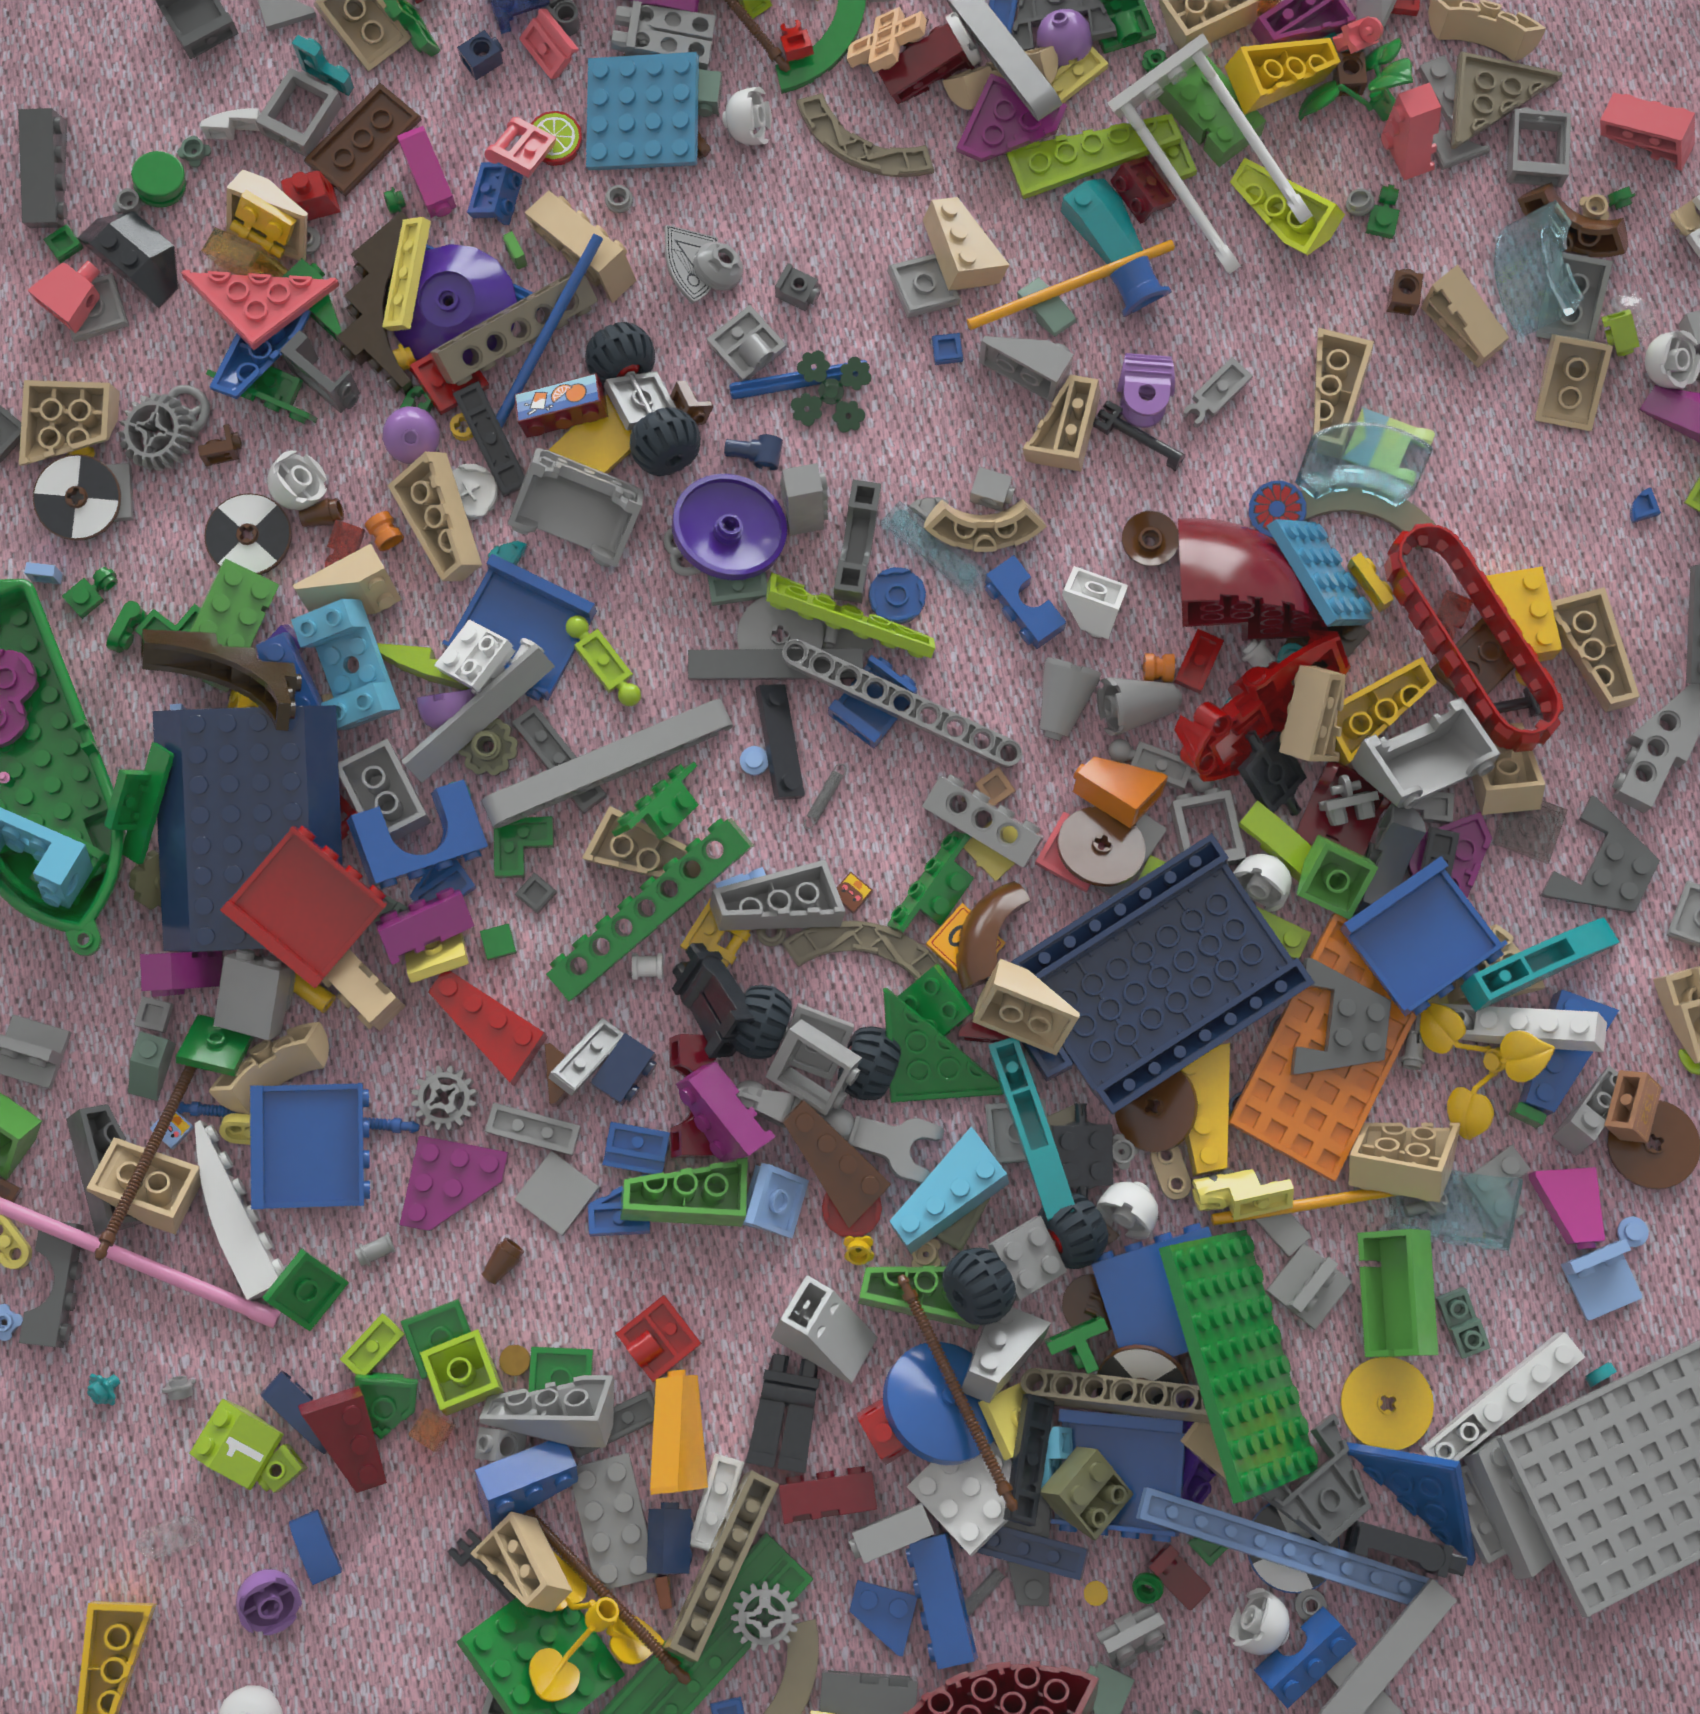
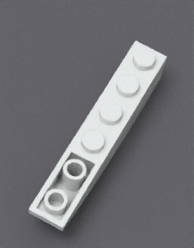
M1442 1004L1454 1010L1462 1018L1466 1027V1033L1460 1040L1501 1044L1503 1038L1508 1033L1520 1030L1534 1035L1541 1041L1554 1046L1555 1049L1604 1052L1607 1022L1599 1012L1488 1006L1475 1013L1471 1005ZM1421 1013L1417 1015L1415 1030L1420 1033Z
M199 1120L195 1123L198 1166L200 1167L201 1185L208 1213L219 1244L246 1299L254 1301L264 1296L285 1268L279 1258L274 1260L269 1250L273 1248V1244L265 1231L261 1233L256 1224L260 1220L259 1215L255 1209L251 1210V1205L247 1206L243 1195L247 1193L239 1178L234 1179L230 1171L233 1163L227 1152H221L216 1143L220 1140L218 1132L212 1124L208 1126L207 1123Z
M1566 1332L1556 1333L1474 1400L1421 1449L1427 1456L1459 1461L1585 1358L1584 1354Z

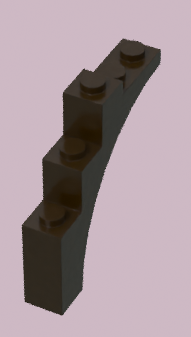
M401 211L351 254L355 263L353 269L362 280L349 290L344 297L348 303L346 310L356 321L340 333L337 338L342 346L339 348V351L349 362L354 359L360 366L367 362L376 374L382 372L387 377L385 382L396 394L401 391L406 396L409 390L413 388V384L398 365L390 347L387 329L382 327L402 222L404 219H409Z
M142 629L141 664L143 670L189 675L230 688L248 697L260 706L271 718L276 730H289V720L295 719L296 714L295 693L301 692L302 684L301 674L296 673L294 663L262 661V659H257L255 648L228 647L218 644L216 633Z

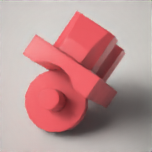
M1367 16L1342 26L1341 30L1343 33L1332 38L1338 53L1349 49L1350 54L1378 43V39L1383 34V26L1377 18Z

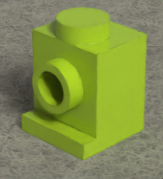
M1630 309L1601 317L1604 328L1610 327V329L1605 330L1608 344L1615 346L1617 356L1631 354L1634 352V348L1640 347Z
M283 1444L272 1454L257 1482L266 1492L271 1489L273 1493H278L308 1469V1467L290 1444ZM276 1464L280 1465L282 1469L281 1474L277 1477L272 1473V1468Z

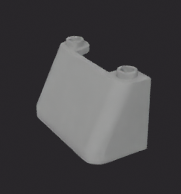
M537 448L509 517L508 525L512 526L514 531L524 535L540 529L590 549L594 562L601 566L609 567L611 565L617 567L641 510L644 493L633 484L554 452Z
M1462 697L1449 702L1448 706L1451 709L1449 712L1442 715L1436 713L1428 723L1386 740L1384 736L1378 738L1375 734L1364 739L1351 762L1352 766L1361 777L1398 808L1405 807L1406 809L1414 807L1421 799L1474 775L1484 776L1495 768L1494 763L1501 753Z

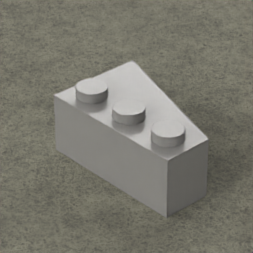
M1012 1307L1000 1321L983 1325L961 1387L963 1389L962 1392L990 1403L1008 1383L1018 1368L1022 1367L1033 1351L1042 1344L1051 1322Z

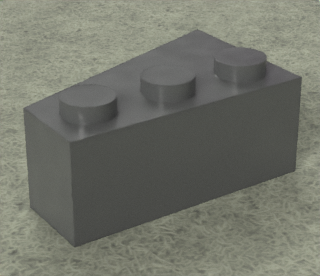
M822 1670L819 1712L833 1714H903L916 1705L918 1681L916 1676Z

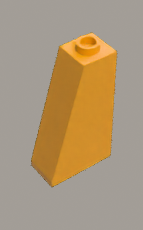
M686 1369L667 1371L666 1378L656 1379L650 1482L651 1495L708 1488L698 1375H686Z

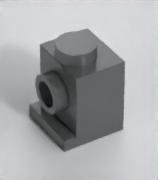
M787 263L775 285L776 298L803 311L807 310L809 304L814 305L821 291L818 288V279L793 268V265ZM795 284H798V285L803 286V287H802V288H796V287H795Z

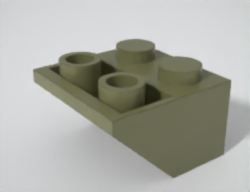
M1076 1447L1041 1488L1040 1493L1058 1516L1092 1540L1098 1539L1134 1495L1099 1450L1086 1447Z

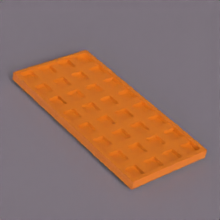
M1336 913L1331 915L1310 958L1391 1000L1385 1060L1290 1075L1294 1047L1324 1051L1331 991L1308 987L1288 1000L1228 1119L1229 1125L1331 1182L1336 1181L1416 1018L1413 1012L1406 1017L1403 1015L1340 930L1348 919Z

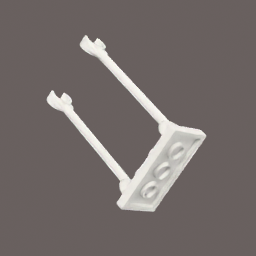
M1202 33L1110 100L1108 105L1119 119L1126 116L1216 251L1214 253L1227 273L1231 274L1241 267L1240 263L1227 244H1224L1135 109L1147 99L1151 102L1158 98L1164 92L1162 88L1170 82L1175 85L1187 76L1186 71L1196 64L1286 198V203L1300 224L1313 215L1300 195L1296 194L1206 58V56L1213 52V49Z

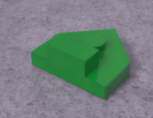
M373 1372L372 1375L356 1374L354 1387L359 1386L364 1396L373 1432L380 1440L415 1412L418 1379L403 1378L404 1374Z

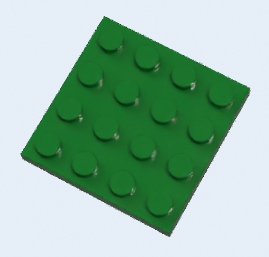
M516 1597L456 1642L505 1714H577L625 1676L619 1664L594 1631L568 1660L580 1672V1681L575 1691L567 1698L556 1702L545 1701L536 1694L529 1675V1665L532 1657L538 1651L545 1648L555 1649L563 1657L587 1630L585 1616L581 1610L573 1611L568 1605L561 1611L548 1612L526 1607Z

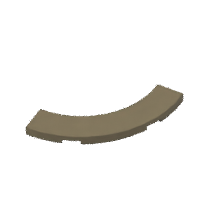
M823 93L796 100L801 117L810 132L829 152L847 164L863 171L890 177H914L934 173V167L926 145L910 148L890 147V149L875 146L872 142L854 133L851 134L840 124V121L829 108Z
M1330 483L1301 491L1307 504V516L1304 521L1332 514V512H1349L1381 519L1389 523L1391 527L1400 533L1403 530L1411 531L1415 524L1432 523L1436 525L1432 519L1414 504L1382 488L1358 483ZM1417 545L1415 548L1418 550L1422 547Z
M842 921L840 927H811L781 942L798 967L826 954L856 951L888 959L906 970L915 980L936 964H939L944 972L947 971L938 958L922 944L900 931L871 922Z
M816 1618L794 1623L798 1627L797 1632L788 1631L787 1634L791 1641L787 1643V1661L784 1676L774 1699L763 1714H802L814 1686L818 1666L819 1636Z

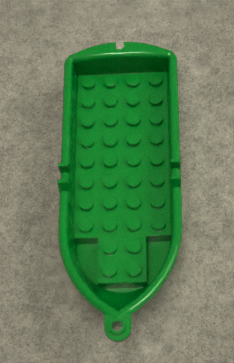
M0 579V649L23 653L33 663L39 683L38 689L23 703L29 722L28 729L13 744L0 748V773L7 772L10 775L8 783H0V807L58 833L64 828L109 855L106 864H101L79 897L82 900L78 906L71 905L70 909L61 905L54 907L46 903L42 899L37 887L38 884L29 879L39 861L32 854L25 851L22 853L15 852L5 844L0 852V896L14 909L31 920L49 928L65 932L69 944L75 953L80 956H91L100 949L102 944L101 934L95 920L106 906L120 877L125 857L122 853L126 832L125 830H110L104 826L114 788L36 589L26 579ZM89 937V942L86 945H82L83 939Z

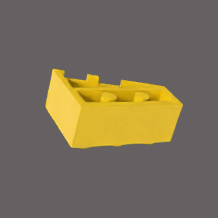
M1543 566L1486 575L1492 584L1491 588L1496 595H1499L1507 607L1508 614L1522 630L1526 642L1530 643L1539 657V662L1553 660L1562 650Z

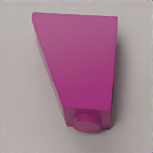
M424 126L398 135L397 138L405 161L430 218L448 215L452 209L456 208V204Z
M1596 1167L1534 1171L1528 1174L1532 1186L1567 1245L1577 1244V1250L1596 1248L1595 1243L1605 1241Z

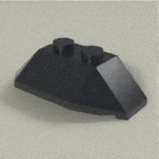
M134 211L98 218L77 238L156 307L160 308L178 289L175 246Z

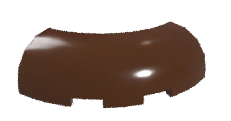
M1552 182L1535 188L1518 198L1520 208L1535 230L1538 229L1550 240L1551 244L1569 253L1573 251L1589 255L1588 257L1602 258L1622 255L1627 251L1628 237L1624 218L1597 220L1580 215L1562 201Z
M1015 881L1009 882L990 891L967 915L959 933L960 940L958 953L956 954L957 972L962 990L987 983L998 963L996 952L997 938L1004 920L1007 916L1019 911L1031 901L1027 892L1019 883Z

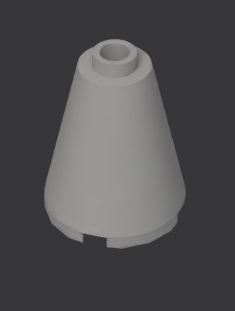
M1050 657L1046 658L1043 672L1040 729L1045 731L1044 737L1061 741L1062 736L1068 737L1100 681L1101 672L1085 666L1073 665V663Z
M1108 677L1101 679L1100 682L1104 683V686L1097 690V707L1100 721L1106 717L1108 728H1104V730L1110 736L1123 734L1175 713L1182 703L1181 692L1172 683Z

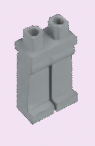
M634 0L632 7L617 6L614 24L629 27L628 32L613 30L611 49L625 52V56L697 52L699 55V69H708L716 15L651 5L641 6L642 2Z

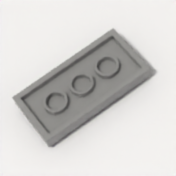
M630 1453L577 1466L578 1482L574 1483L572 1487L593 1575H596V1578H599V1581H602L607 1589L658 1577V1573H647L648 1529Z

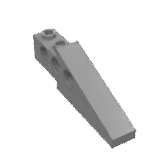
M1690 684L1626 739L1625 742L1632 745L1624 759V762L1628 765L1624 773H1618L1612 784V787L1616 789L1612 798L1643 813L1653 807L1671 766L1679 768L1687 762L1700 735V684ZM1663 720L1667 722L1670 727V731L1664 730L1660 726L1659 721ZM1648 745L1654 746L1657 749L1658 756L1650 754ZM1636 770L1642 771L1645 774V782L1637 778Z

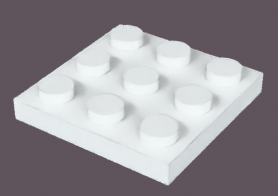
M993 1442L989 1447L992 1448L991 1451L995 1455L994 1458L997 1459L996 1462L999 1463L998 1466L1002 1469L1001 1473H1004L1003 1477H1006L1009 1483L1012 1461L1010 1459L1004 1461L998 1446ZM982 1454L969 1462L959 1465L930 1463L907 1486L971 1557L1008 1522V1520L1003 1519L1006 1502L1003 1496L999 1497L996 1491L997 1484L994 1483L995 1481L991 1477L992 1473H989L990 1469H987L988 1466L985 1465L986 1462L983 1461Z

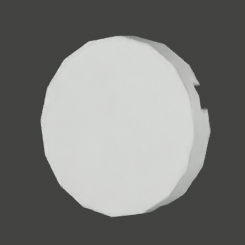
M952 12L946 16L947 22L972 65L975 66L982 62V57L976 45L962 25V21L957 13Z
M477 464L458 466L452 472L467 519L476 520L486 516L494 508L498 500V486L494 477L486 468Z

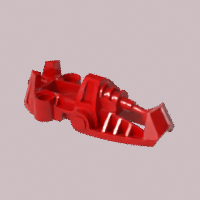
M1308 630L1310 639L1306 646L1294 652L1280 663L1272 661L1268 664V667L1257 666L1249 669L1240 679L1231 684L1228 692L1232 700L1221 709L1208 701L1202 703L1196 709L1193 722L1180 715L1174 729L1183 745L1180 751V759L1196 771L1203 782L1241 775L1237 768L1252 752V747L1245 738V734L1251 730H1256L1261 739L1264 735L1268 736L1272 731H1280L1282 733L1285 729L1288 716L1287 707L1292 700L1295 685L1292 686L1291 681L1295 679L1300 665L1311 666L1314 662L1323 660L1329 665L1324 669L1345 675L1350 670L1351 666L1337 631Z

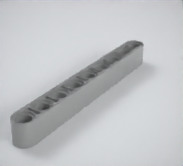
M792 639L783 646L782 660L789 668L1004 768L1016 765L1022 757V748L1016 741L802 640ZM791 647H799L804 655L799 661H792L788 658L787 651ZM819 659L826 660L830 665L829 671L824 674L816 672L813 667L815 661ZM852 672L856 676V683L852 686H845L840 681L841 674ZM871 684H877L882 688L883 695L878 699H873L867 694V687ZM905 697L909 701V709L906 711L895 709L893 704L895 698ZM924 709L932 710L936 715L935 722L932 724L924 723L920 718L921 711ZM953 721L958 722L962 726V734L956 737L951 736L947 731V724ZM977 734L987 736L989 740L988 747L985 749L977 748L973 741L974 736ZM1008 746L1015 751V759L1008 762L1001 758L1000 750L1002 747Z
M715 699L484 797L481 802L492 827L500 828L715 737L723 729L725 732L730 730L733 724L722 700Z

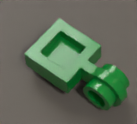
M1382 185L1378 202L1383 203V206L1374 205L1369 214L1365 233L1393 239L1400 210L1389 208V205L1395 206L1399 189L1394 188V185Z
M102 567L94 573L93 579L95 581L93 585L83 578L64 593L62 597L83 619L105 601L98 592L101 589L106 592L118 583L117 575L112 569Z

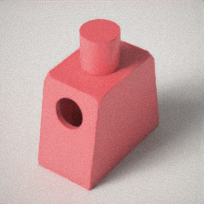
M86 261L77 272L66 263H61L31 286L28 292L36 303L74 333H77L100 299V294L91 283L100 274V271L89 261Z

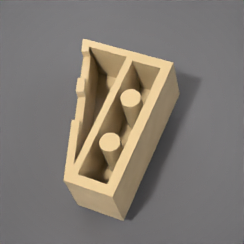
M1300 665L1294 679L1295 688L1292 700L1287 707L1288 716L1285 729L1280 736L1281 745L1279 752L1306 761H1339L1340 753L1335 752L1336 737H1340L1342 727L1337 726L1338 711L1343 710L1345 674L1317 666Z
M511 1511L470 1553L474 1558L481 1560L488 1567L487 1570L491 1574L497 1575L504 1582V1586L526 1607L553 1612L572 1592L537 1519Z

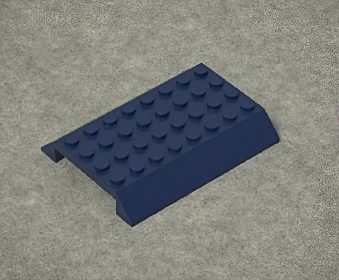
M336 705L296 706L295 719L289 720L288 731L276 730L271 718L261 707L152 711L154 743L160 744L174 754L172 767L157 814L163 951L198 952L266 949L221 912L220 909L240 889L290 831L289 829L292 826L299 829L303 825L316 836L313 842L321 848L325 845L331 848L340 856L336 861L343 866Z
M1212 833L1011 961L1015 965L1028 969L1080 1013L1079 1019L1062 1047L1092 1093L1111 1114L1125 1107L1315 983L1298 958L1295 960L1291 958L1226 863L1229 857Z

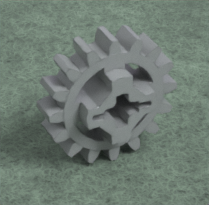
M440 1065L436 1067V1074L426 1070L427 1079L425 1081L417 1079L416 1081L421 1087L419 1090H412V1094L417 1096L418 1100L411 1102V1105L415 1108H420L415 1114L416 1117L420 1119L426 1116L424 1125L429 1127L434 1122L435 1130L441 1131L443 1125H446L449 1131H453V1123L463 1127L464 1121L462 1118L464 1116L468 1118L473 1117L472 1113L468 1111L469 1108L478 1106L475 1101L471 1100V1097L478 1095V1091L476 1089H469L474 1081L471 1078L463 1080L466 1073L460 1070L455 1074L454 1067L450 1065L446 1072L443 1071ZM451 1079L457 1083L449 1086L442 1084L440 1080ZM430 1087L432 1090L430 1099L425 1102L426 1093ZM442 1092H445L447 1095L451 1094L448 1097L449 1103L446 1105L439 1102ZM464 1095V1102L459 1110L457 1107L459 1098ZM443 1111L450 1117L438 1118L432 1114Z
M764 1581L762 1589L759 1590L753 1583L750 1585L752 1593L748 1594L742 1591L740 1595L744 1601L742 1603L734 1602L733 1604L739 1610L738 1614L731 1615V1620L739 1622V1625L733 1631L734 1633L742 1631L744 1635L740 1642L743 1644L750 1640L752 1642V1651L758 1645H762L763 1652L767 1653L769 1645L772 1644L778 1651L780 1650V1640L783 1639L787 1643L791 1641L787 1634L788 1631L797 1632L798 1627L792 1624V1620L799 1619L800 1614L792 1613V1609L798 1603L797 1601L788 1602L787 1598L790 1595V1591L787 1590L781 1594L779 1592L780 1584L776 1583L773 1589H769L767 1581ZM759 1596V1605L754 1610L745 1611L748 1603ZM771 1596L781 1601L785 1610H778L771 1603ZM763 1608H767L768 1613L771 1615L780 1616L770 1619L768 1625H763V1621L757 1619V1617L751 1618V1616L761 1614ZM745 1623L753 1624L759 1630L760 1638L753 1635ZM786 1623L783 1630L771 1638L772 1629L776 1624Z

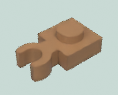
M997 767L975 783L980 792L990 797L988 803L996 806L1016 792L1000 767ZM964 797L961 798L963 803L967 802Z

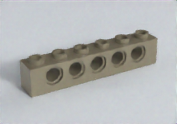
M573 271L430 351L446 383L462 385L473 378L472 373L479 369L482 372L491 369L497 364L495 360L504 355L508 358L521 351L519 346L526 342H529V344L535 343ZM585 275L555 330L569 323L567 319L576 314L579 317L592 310L591 305L598 302ZM538 308H542L545 314L543 321L540 323L535 318ZM517 321L520 324L521 331L515 337L511 332V326ZM491 335H494L497 340V345L493 350H489L487 347V340ZM470 349L473 358L466 365L462 356L465 350Z
M752 1470L744 1474L663 1649L689 1662H698L779 1486L778 1483Z

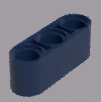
M281 1370L260 1393L261 1397L321 1453L326 1454V1449L302 1417L298 1405L312 1401L314 1398L297 1382L294 1384L290 1380L292 1377Z

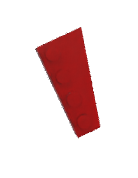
M452 971L441 973L428 991L434 1000L513 1086L519 1081L548 1038L545 1032Z

